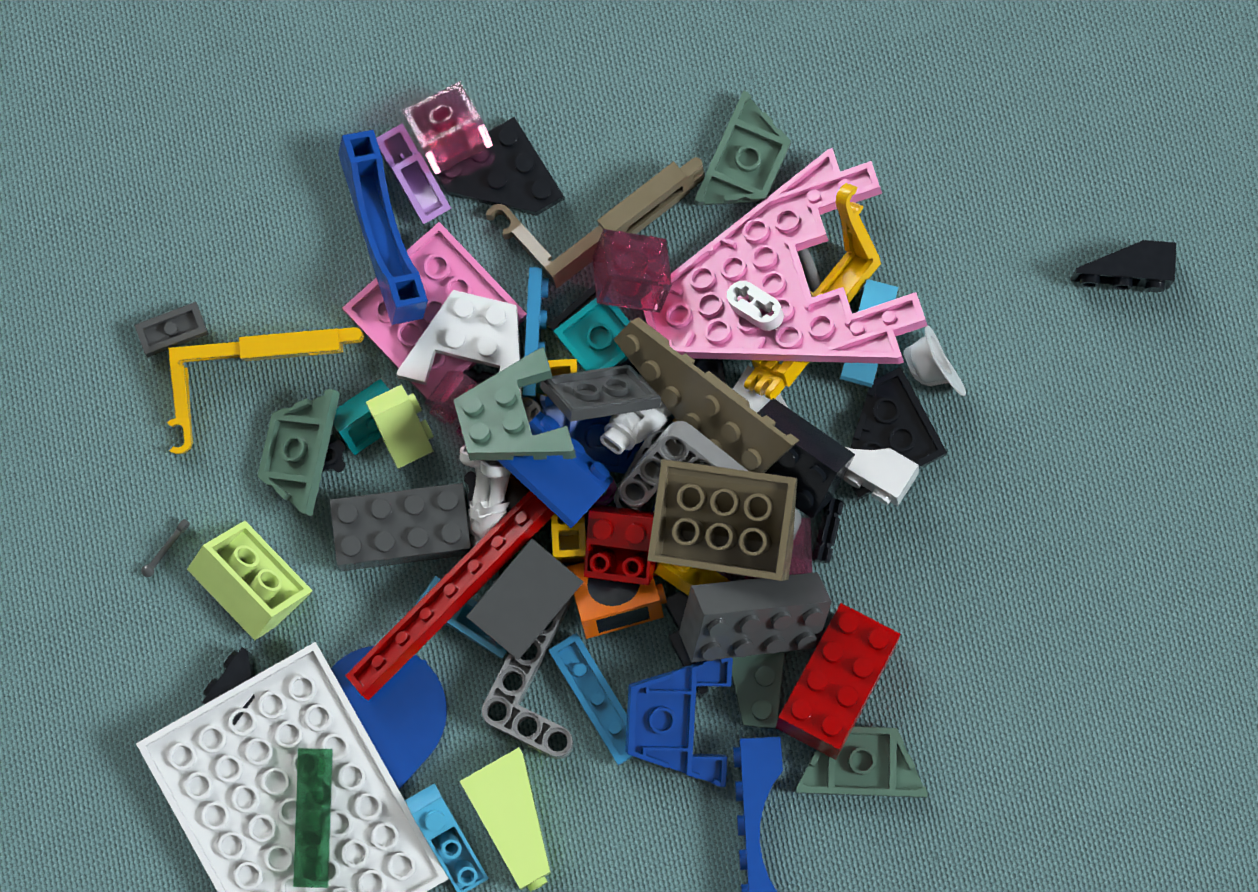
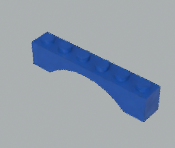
M374 130L342 135L338 156L391 325L423 319L428 303L420 274L408 256L395 221L385 178L383 159Z
M781 737L742 738L739 740V747H733L734 768L740 767L741 781H735L736 802L742 801L743 815H737L738 836H744L745 849L739 850L740 870H746L747 884H741V892H777L769 879L762 859L760 821L768 794L783 771Z

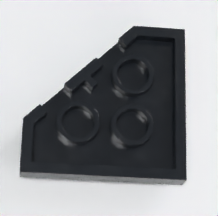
M515 117L431 164L432 170L450 196L479 200L480 203L488 205L503 204L508 208L521 210L526 214L535 216L564 200L562 192Z
M899 367L875 379L872 388L869 387L850 448L862 450L891 448L918 464L919 469L946 456L947 451L902 368ZM851 485L858 500L872 493V491L862 485L860 488Z

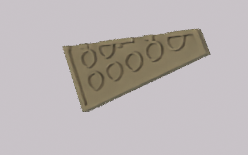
M639 317L630 321L613 339L650 387L661 397V401L677 421H684L692 425L748 471L764 473L800 441L791 433L786 436L775 427L776 422L769 416L761 417L750 408L748 400L710 371L704 373L694 365L695 360L686 353L680 355L670 347L667 338Z

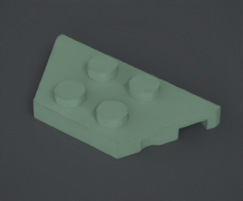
M744 90L694 199V204L762 202L768 197L789 150L791 140L782 130L776 128L765 111L762 112L751 99L752 96Z
M334 389L325 390V395L316 399L309 400L306 398L295 403L291 408H282L272 413L257 475L265 484L274 488L275 492L297 507L300 513L307 516L313 515L340 393Z
M854 726L836 760L816 750L796 787V794L928 797V792L920 780L914 762L904 746V741L898 729L885 727Z

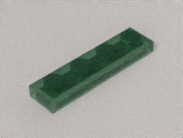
M298 748L293 887L329 888L333 749Z

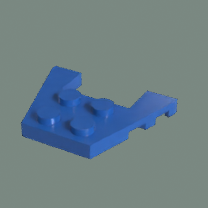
M733 658L701 661L629 684L625 752L628 755L665 768L674 769L696 779L699 778L711 782L716 786L726 787L727 756L725 754H693L697 686L731 687Z

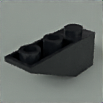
M1142 240L1076 268L1071 276V281L1080 282V285L1083 287H1098L1099 284H1111L1112 288L1118 290L1132 289V286L1145 287V290L1148 292H1163L1165 289H1169L1175 281L1176 243Z

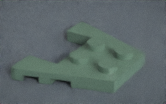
M544 347L537 349L454 399L470 461L513 460L514 456H533L534 460L547 459V456L562 455L563 459L576 458L567 426L537 435H532L519 388L553 378Z

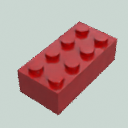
M840 603L777 720L776 729L836 760L897 647L901 634Z

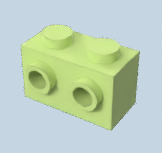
M401 384L366 401L397 468L434 452L429 442V439L434 437L426 419L420 422L417 413L421 412L422 409L414 393L407 395Z

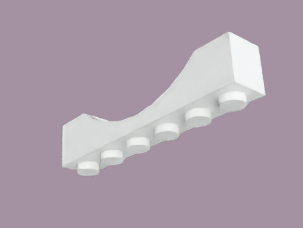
M748 365L733 390L748 400L750 408L757 413L770 399L766 398L765 394L761 396L755 393L754 390L745 389V380L754 370V368ZM779 394L776 400L788 408L781 394ZM845 447L853 452L855 456L843 479L856 488H860L862 485L872 491V497L882 504L889 505L891 502L898 507L918 476L919 465L891 448L862 450Z

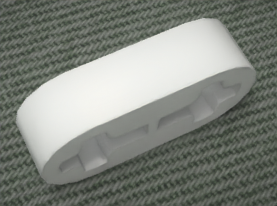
M738 281L729 287L727 299L731 309L736 314L765 331H771L781 325L784 314L780 303L774 297L747 281ZM747 294H748L751 303H749L748 301H746V300H744V299H740V300L738 301V300H737V297H738V296L745 297V296H747ZM761 308L768 313L773 310L774 314L772 316L766 314L763 317L759 309Z

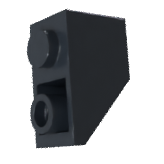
M242 647L239 652L234 650L228 656L223 665L226 670L219 679L214 678L207 685L203 692V695L206 697L202 703L206 704L255 676L253 657L249 651ZM253 694V696L248 700V702L244 705L243 708H245V709L248 708V706L250 705V703H251V702L253 701V699L255 698L254 694ZM240 712L235 716L233 725L238 722L244 712Z

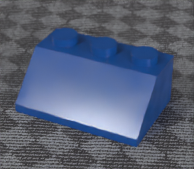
M541 411L529 422L532 435L560 428V425L554 418L544 415ZM573 438L571 440L576 454V458L563 459L562 455L547 456V459L534 460L533 456H514L513 460H498L570 528L581 519L614 480L610 476L608 469L602 463L594 461L587 455L582 444Z

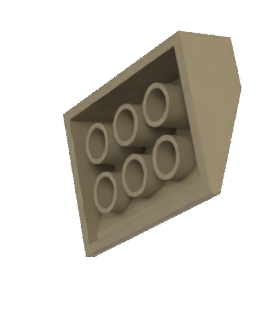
M662 459L647 561L779 581L788 580L793 550L797 478Z

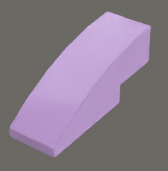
M403 123L376 137L384 161L422 224L452 209Z

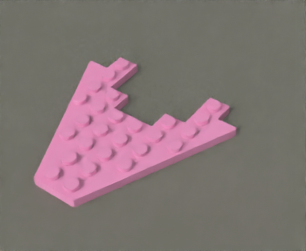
M833 148L825 151L640 297L647 324L667 338L670 347L680 355L686 353L694 359L904 363L896 336L928 326L916 292L853 314L844 287L812 297L798 251L829 241L820 215L837 209L835 203L836 195L840 187L845 183L858 187L850 202L856 203L882 194L871 161L840 172ZM738 281H747L774 297L780 303L784 314L781 325L771 331H765L736 314L731 309L727 299L729 287ZM747 294V296H745V297H742V296H738V297H737V300H738V301H739L740 299H744V300L748 301L749 303H751L748 294ZM761 308L759 309L763 317L766 314L769 316H772L774 314L773 310L768 313L762 310Z

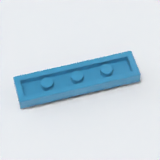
M529 267L524 357L544 347L546 352V342H540L541 329L547 330L548 311L542 310V298L549 297V278H543V269L539 267ZM541 382L524 386L522 396L537 402V393H543L540 388Z
M575 633L550 648L548 652L617 765L619 766L634 757L625 752L627 714L579 635Z

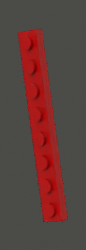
M529 491L345 675L361 696L369 701L555 513Z

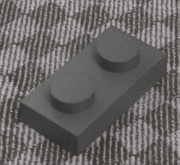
M196 302L134 325L147 358L169 350L168 348L177 347L209 334Z

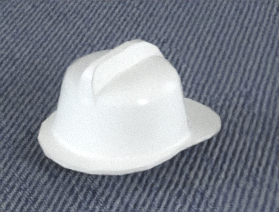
M926 326L924 328L925 336L905 348L903 353L911 374L917 381L927 386L950 383L956 392L961 396H965L966 391L961 379L945 356L934 331L930 326Z

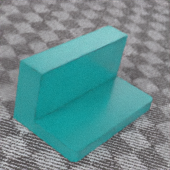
M381 379L336 409L333 426L354 455L382 437L366 404V401L390 390Z

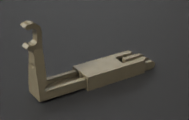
M697 157L692 158L681 168L673 161L597 220L598 227L553 261H551L552 256L507 206L503 204L493 205L486 212L487 220H494L498 215L506 217L510 222V226L503 229L502 235L504 240L514 237L535 264L543 269L544 275L549 278V281L557 289L610 247L615 251L688 195L690 190L700 184L705 177L702 160Z

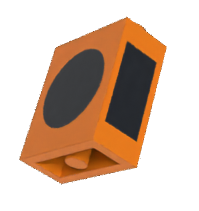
M585 562L567 567L583 581V584L574 593V599L586 639L664 617L661 604L667 603L662 583L656 585L653 577L650 585H641L584 577Z

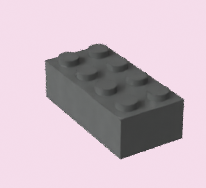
M463 483L330 499L336 563L341 571L465 556L472 549L471 534L468 527L466 491Z
M818 572L789 575L788 580L785 581L757 578L691 585L679 634L691 662L808 650L816 648L819 643L832 601Z

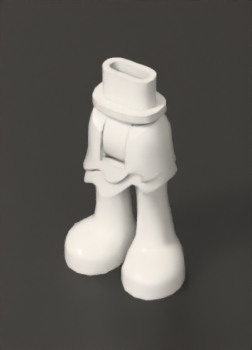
M661 401L660 408L612 415L609 423L604 428L605 433L600 437V441L612 452L619 455L624 450L633 449L636 444L660 430L666 424L667 417L671 415V412Z
M466 445L460 448L459 459L464 465L474 467L476 472L473 499L469 502L470 509H468L469 533L473 535L470 537L471 544L475 546L507 514L506 510L510 502H505V495L511 473L498 460L470 461Z

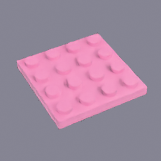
M440 222L407 250L408 256L420 274L428 300L423 319L391 325L377 277L342 307L349 318L397 369L402 365L453 290L517 305L518 325L527 317V313ZM436 353L427 385L411 382V384L432 404L461 378V374L465 370L471 369L476 363Z

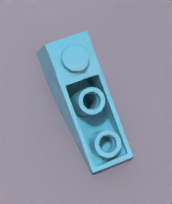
M435 783L405 800L411 815L457 892H467L489 879Z

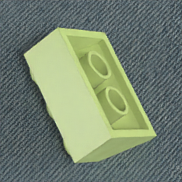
M246 521L241 522L204 544L187 568L195 579L254 640L275 628L313 591Z

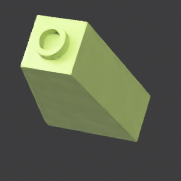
M518 747L464 778L460 783L520 890L527 887L532 892L548 882L545 876L551 874L524 755Z

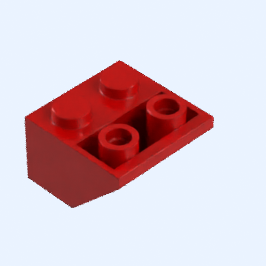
M599 505L589 510L584 577L650 585L657 562L647 561L654 512Z

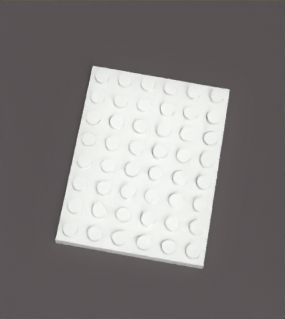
M316 642L136 743L217 892H427L449 879L411 815L406 801ZM254 695L255 698L250 703L248 708H243L245 704L249 701V699ZM240 712H244L238 722L233 725L235 716Z

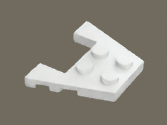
M453 290L397 370L396 376L399 379L427 385L436 353L499 368V372L520 360L517 305Z

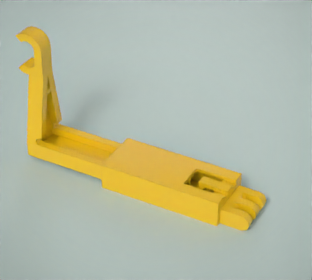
M848 183L842 185L835 200L841 219L844 249L847 252L814 292L810 291L812 297L844 287L848 302L850 303L864 286L866 280L881 265L876 248L859 216L863 206L850 202L851 197L858 188ZM751 360L754 370L745 380L744 387L750 391L754 390L755 393L761 396L765 394V397L770 400L772 398L776 399L785 386L790 387L809 362L783 361L782 364H779L780 361Z
M357 327L245 336L239 337V342L168 348L176 418L169 420L167 423L172 427L181 425L184 431V444L181 447L173 446L169 451L175 454H184L193 445L188 368L183 366L185 362L230 358L258 361L344 353L343 344L361 343L365 338L364 333Z

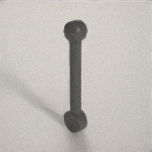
M183 519L178 524L176 531L153 560L142 567L141 572L143 576L151 577L154 574L155 566L178 537L189 527L190 523L186 519Z

